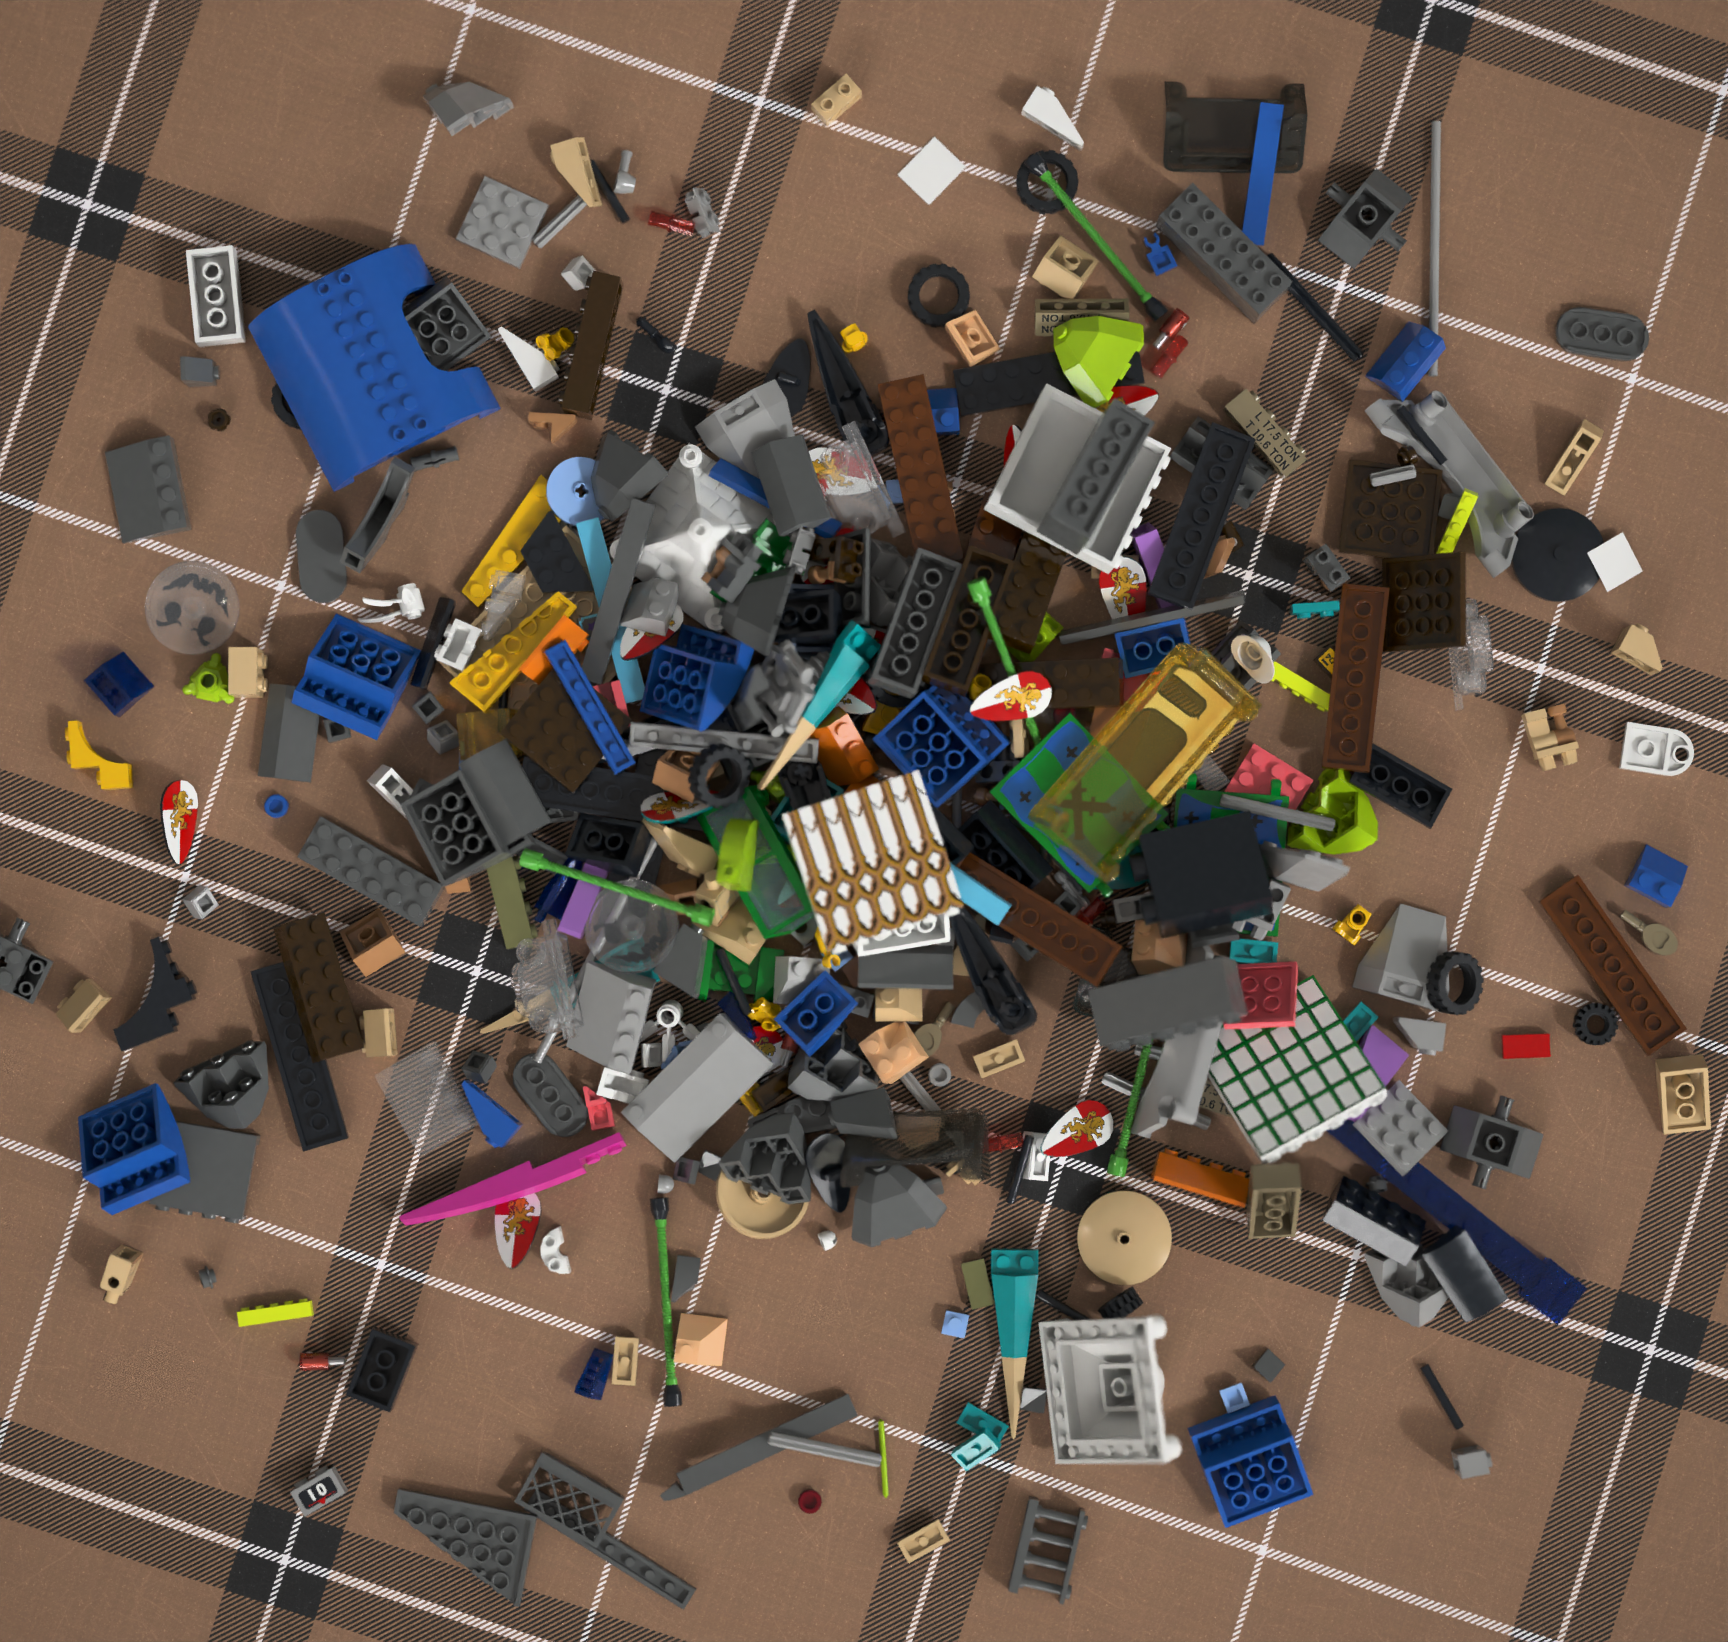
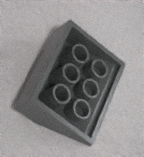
M447 276L402 309L404 317L425 357L431 365L439 370L447 371L492 337Z
M171 436L148 439L105 452L123 544L192 530L175 441Z

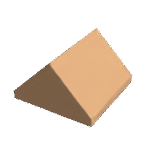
M976 310L945 324L946 332L968 367L975 366L1000 350V347Z

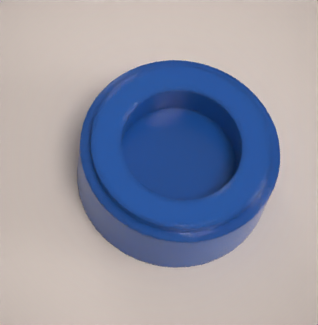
M274 794L266 799L264 808L269 816L281 818L288 812L289 803L285 797Z

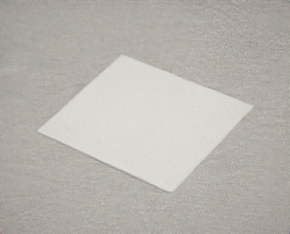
M933 137L899 172L898 176L930 205L966 166L940 141Z

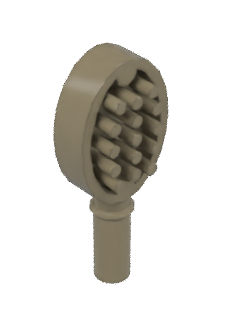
M1626 909L1621 913L1620 917L1641 932V940L1651 952L1664 956L1671 955L1677 950V938L1667 927L1655 923L1647 925Z
M949 1002L945 1004L933 1023L921 1026L914 1033L928 1056H931L938 1049L942 1039L940 1029L955 1008Z

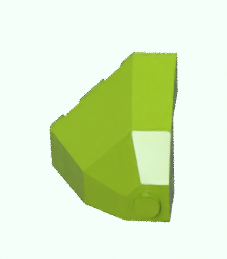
M1092 316L1070 319L1053 329L1054 349L1063 373L1085 404L1096 408L1110 400L1114 393L1111 391L1118 379H1123L1131 366L1128 362L1135 352H1140L1144 345L1143 325L1108 317Z
M1325 769L1322 771L1317 779L1320 781L1319 786L1314 794L1312 792L1308 794L1301 806L1303 812L1333 818L1335 820L1333 831L1291 822L1288 827L1287 845L1289 847L1336 855L1361 851L1378 840V821L1369 798L1361 789L1349 783L1352 776L1349 771Z

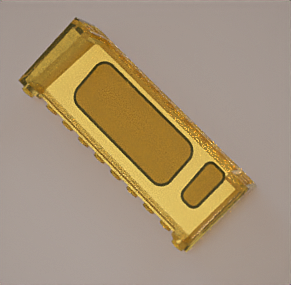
M1179 643L1167 654L1032 808L1028 819L1094 878L1108 883L1118 876L1120 864L1116 860L1126 853V848L1130 843L1136 841L1139 835L1142 834L1144 827L1156 819L1157 812L1171 802L1172 795L1187 783L1188 777L1193 771L1198 770L1203 765L1205 757L1218 748L1219 741L1232 732L1234 724L1237 721H1252L1259 713L1258 710L1263 705L1206 649L1187 643Z

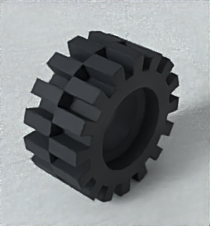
M1601 1003L1586 1004L1574 1016L1575 1023H1573V1027L1576 1030L1574 1032L1586 1044L1604 1045V1043L1610 1042L1611 1038L1616 1035L1618 1018L1615 1017V1012L1609 1009L1607 1005ZM1593 1015H1598L1604 1020L1603 1030L1596 1034L1590 1032L1587 1028V1021Z
M1130 1287L1105 1303V1305L1098 1309V1312L1103 1319L1125 1318L1143 1304V1301L1135 1289Z

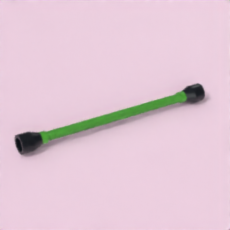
M1037 151L1023 164L1031 173L1040 177L1048 187H1051L1050 189L1064 203L1063 205L1068 208L1067 210H1070L1071 215L1081 224V227L1083 226V229L1087 231L1086 233H1089L1090 238L1095 240L1094 243L1100 247V250L1102 249V252L1106 254L1105 256L1113 263V266L1119 270V273L1123 275L1122 277H1125L1124 279L1128 284H1131L1130 286L1136 291V294L1138 293L1146 313L1153 322L1168 311L1165 305L1160 300L1154 298L1149 292L1147 293L1143 289L1144 287H1141L1140 282L1130 273V270L1128 271V268L1124 266L1125 264L1117 257V254L1111 250V247L1109 248V245L1105 243L1106 241L1102 236H1099L1098 231L1092 227V224L1088 222L1089 220H1086L1087 218L1083 213H1080L1081 211L1075 206V203L1069 199L1070 197L1066 192H1063L1064 190L1052 178V173L1048 170L1046 161Z
M663 1197L651 1198L650 1208L658 1231V1255H660L658 1257L660 1258L659 1270H661L659 1272L661 1273L660 1285H662L660 1287L662 1288L661 1300H663L662 1315H664L663 1330H665L664 1345L667 1370L663 1402L664 1407H674L682 1405V1393L677 1384L676 1373H674L675 1362L673 1361L674 1346H672L674 1343H672L673 1328L669 1291V1268L667 1264L668 1255H666L668 1253L666 1252L667 1240H665L667 1239L665 1237V1227L669 1212V1198Z

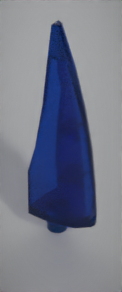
M568 857L563 866L581 871L583 862ZM556 873L544 887L534 906L539 909L534 920L542 924L548 914L561 921L578 879Z

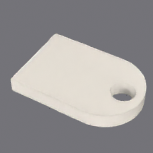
M1626 722L1619 769L1674 776L1684 772L1691 765L1694 757V748L1689 737L1683 732L1676 729ZM1678 748H1684L1687 752V758L1684 761H1679L1675 756Z

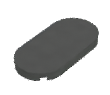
M1576 307L1565 312L1558 319L1555 327V336L1558 344L1566 352L1575 355L1626 362L1638 358L1646 350L1649 343L1647 327L1638 317L1630 314Z
M314 510L305 514L298 522L296 528L300 585L304 594L317 603H331L337 600L347 587L346 565L340 563L345 547L343 527L332 513L324 510Z
M536 1053L522 1057L516 1063L513 1072V1084L518 1093L550 1133L560 1137H569L579 1133L588 1120V1109L585 1100L551 1057L545 1055L541 1064L533 1060Z

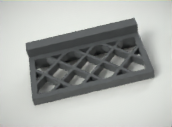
M543 1451L514 1502L597 1548L625 1497ZM541 1467L548 1471L550 1481L537 1485L535 1474L538 1468ZM552 1474L557 1476L559 1479L553 1480ZM533 1479L534 1486L528 1487ZM564 1480L569 1483L571 1493L558 1496L554 1483ZM551 1484L555 1497L542 1501L538 1487ZM573 1486L579 1490L574 1492ZM535 1489L539 1502L528 1504L521 1500L525 1491ZM585 1492L590 1497L591 1505L578 1508L575 1494ZM572 1496L575 1509L562 1512L559 1499ZM593 1498H595V1499H597V1500H599V1501H601V1502L594 1503ZM556 1500L559 1514L549 1516L545 1513L543 1504ZM606 1504L613 1508L609 1517L599 1519L595 1506ZM540 1505L541 1510L535 1508L534 1506ZM592 1507L596 1521L583 1524L579 1511ZM576 1512L580 1525L575 1527L567 1526L563 1515ZM560 1516L562 1522L555 1518ZM606 1521L603 1528L601 1529L600 1522ZM597 1524L599 1535L595 1541L586 1537L584 1527ZM581 1528L582 1534L575 1529Z

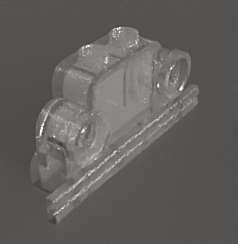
M852 421L842 426L847 439L823 451L821 462L826 470L821 471L817 476L831 518L841 523L850 522L851 528L854 531L869 528L870 534L885 525L888 526L892 537L906 532L856 422Z
M1466 599V647L1448 648L1456 711L1464 709L1462 696L1479 695L1485 692V673L1493 671L1494 664L1489 621L1486 615L1478 616V605L1475 599Z
M552 918L542 921L543 937L536 939L527 938L518 944L516 955L520 962L513 966L510 981L516 993V1010L522 1016L529 1018L531 1028L537 1032L547 1034L562 1031L564 1040L578 1037L577 1028L584 1026L568 938L566 935L558 932L556 919Z

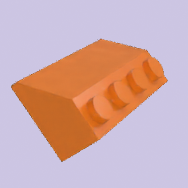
M1166 1148L1164 1152L1158 1151L1151 1179L1243 1208L1245 1207L1249 1188V1178H1245V1172L1232 1169V1173L1223 1171L1224 1166L1210 1162L1209 1166L1200 1164L1201 1159L1187 1155V1159L1177 1157L1179 1152Z

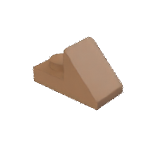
M529 412L528 421L536 429H548V426H551V443L554 444L577 423V416L574 414Z

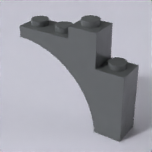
M394 457L372 505L356 532L344 547L340 563L358 573L362 572L386 541L392 523L404 509L409 496L408 489L416 468Z

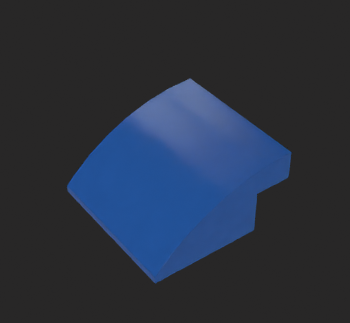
M336 614L310 653L304 676L294 690L291 703L378 740L410 679L421 650Z
M682 624L677 646L662 644L653 651L640 711L698 731H704L723 712L737 692L751 662L754 649L736 638L700 627Z
M932 686L929 690L923 691L873 738V741L904 775L919 770L928 800L938 808L999 755L1011 741L993 721L975 717L970 713L969 708L973 700L969 698L968 694L963 697Z
M157 1083L78 1117L82 1176L100 1188L101 1209L109 1214L114 1215L191 1182L186 1152L176 1120Z
M1276 1395L1187 1428L1225 1528L1314 1495L1294 1437L1286 1423Z

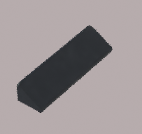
M440 597L410 682L412 686L424 690L429 686L437 662V658L434 657L438 645H442L444 642V633L448 624H450L456 602L452 599Z

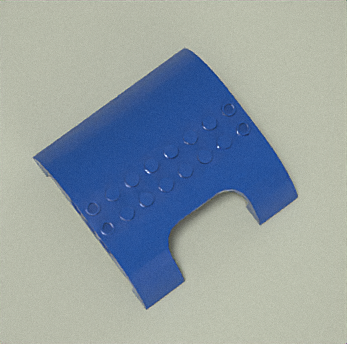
M403 244L387 248L350 263L282 298L258 315L248 326L333 492L355 482L354 476L477 415L479 419H482L501 409L479 367L449 372L439 370L431 365L405 319L402 306L407 295L414 292L415 296H418L436 284L415 244Z

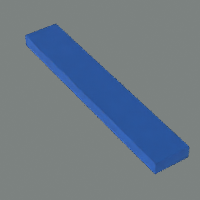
M1260 102L1242 225V232L1255 245L1264 246L1284 108L1282 104Z
M722 458L710 470L709 476L770 509L759 478ZM831 517V519L814 528V533L823 538H834L843 523Z
M566 640L545 650L544 653L614 775L635 764L634 758Z

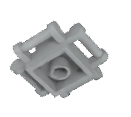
M786 640L781 643L780 647L773 645L769 656H766L761 670L770 687L758 698H755L764 715L763 720L769 726V732L773 737L781 736L784 731L795 733L798 727L797 722L807 702L811 701L814 696L813 689L815 684L811 680L814 673L813 669L803 662L796 653L792 642ZM767 704L778 717L777 720H775L771 713L767 710Z

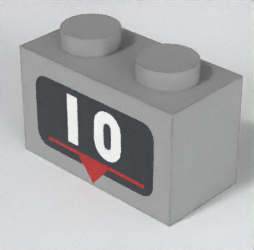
M326 1465L314 1472L316 1477L308 1481L305 1477L294 1484L295 1489L290 1493L304 1517L348 1491L335 1466L328 1469Z

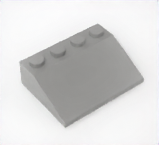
M588 961L566 1046L607 1068L630 1074L635 1064L656 979Z

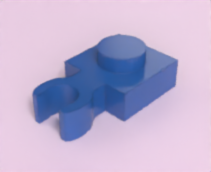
M1153 233L1156 242L1151 244L1144 237V244L1151 250V253L1146 254V258L1157 277L1176 268L1177 263L1168 245L1161 247L1158 234Z

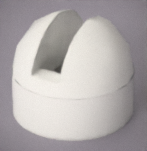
M827 1230L817 1234L824 1251L836 1245L837 1238L834 1232Z

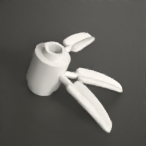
M410 583L397 588L398 599L375 600L363 597V602L372 606H391L393 603H399L401 610L378 617L357 618V620L362 623H375L391 620L400 614L408 617L409 620L422 616L421 613L425 611L420 590L416 588L415 583Z
M668 1000L662 1004L657 1011V1020L655 1022L649 1020L645 1023L640 1041L642 1042L658 1030V1024L667 1027V1034L662 1036V1063L666 1061L675 1045V1035L671 1034V1027L678 1023L683 1028V1034L690 1040H694L701 1033L694 1025H686L680 1020L683 1016V1007L675 1000Z

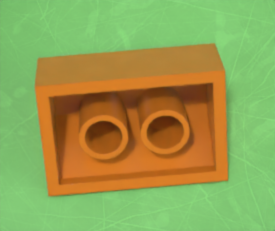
M563 615L519 670L540 685L553 669L544 651L566 640L575 655L578 651L583 652L589 644L587 639L590 635L566 615Z
M839 705L833 708L808 737L819 739L818 761L822 763L827 780L837 786L861 782L879 770L849 715Z

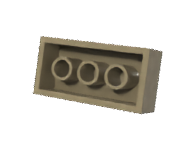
M1284 1162L1273 1165L1265 1163L1251 1165L1246 1208L1248 1239L1296 1237L1301 1196L1299 1163L1291 1164Z

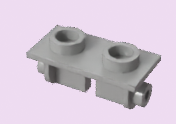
M693 188V191L686 193L685 202L690 215L699 213L698 217L692 219L698 235L700 234L704 238L709 236L710 232H721L718 226L719 219L710 206L711 199L709 194L702 188Z
M802 526L791 533L789 542L793 544L791 551L787 549L783 559V563L786 564L785 569L790 567L796 568L795 573L802 574L806 570L810 554L802 552V549L808 551L812 549L816 537L814 534L815 530L807 527L804 530Z

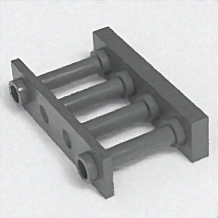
M1029 1496L1008 1584V1592L1018 1594L1019 1588L1029 1587L1058 1594L1059 1604L1064 1605L1065 1599H1070L1072 1585L1068 1584L1081 1529L1085 1530L1088 1522V1516L1085 1515L1084 1509L1079 1508L1078 1516L1042 1508L1038 1498ZM1043 1517L1075 1525L1073 1538L1070 1539L1037 1531V1528L1033 1527L1035 1518ZM1037 1540L1070 1548L1068 1560L1064 1562L1031 1554V1551H1028L1029 1543ZM1031 1563L1064 1571L1062 1585L1026 1577V1574H1022L1024 1565Z

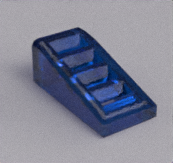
M732 991L728 992L718 1002V1005L751 1040H755L757 1036L748 1016L743 1015Z
M594 1348L574 1393L590 1399L602 1400L614 1354ZM599 1358L604 1359L602 1363L599 1362Z

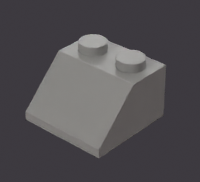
M652 578L634 584L620 626L666 636L679 598L678 583Z
M776 956L773 1004L789 1005L824 970L830 974V968H825L822 965V959Z
M1393 1017V1023L1413 1048L1419 1049V1054L1436 1056V1051L1443 1052L1446 1023Z

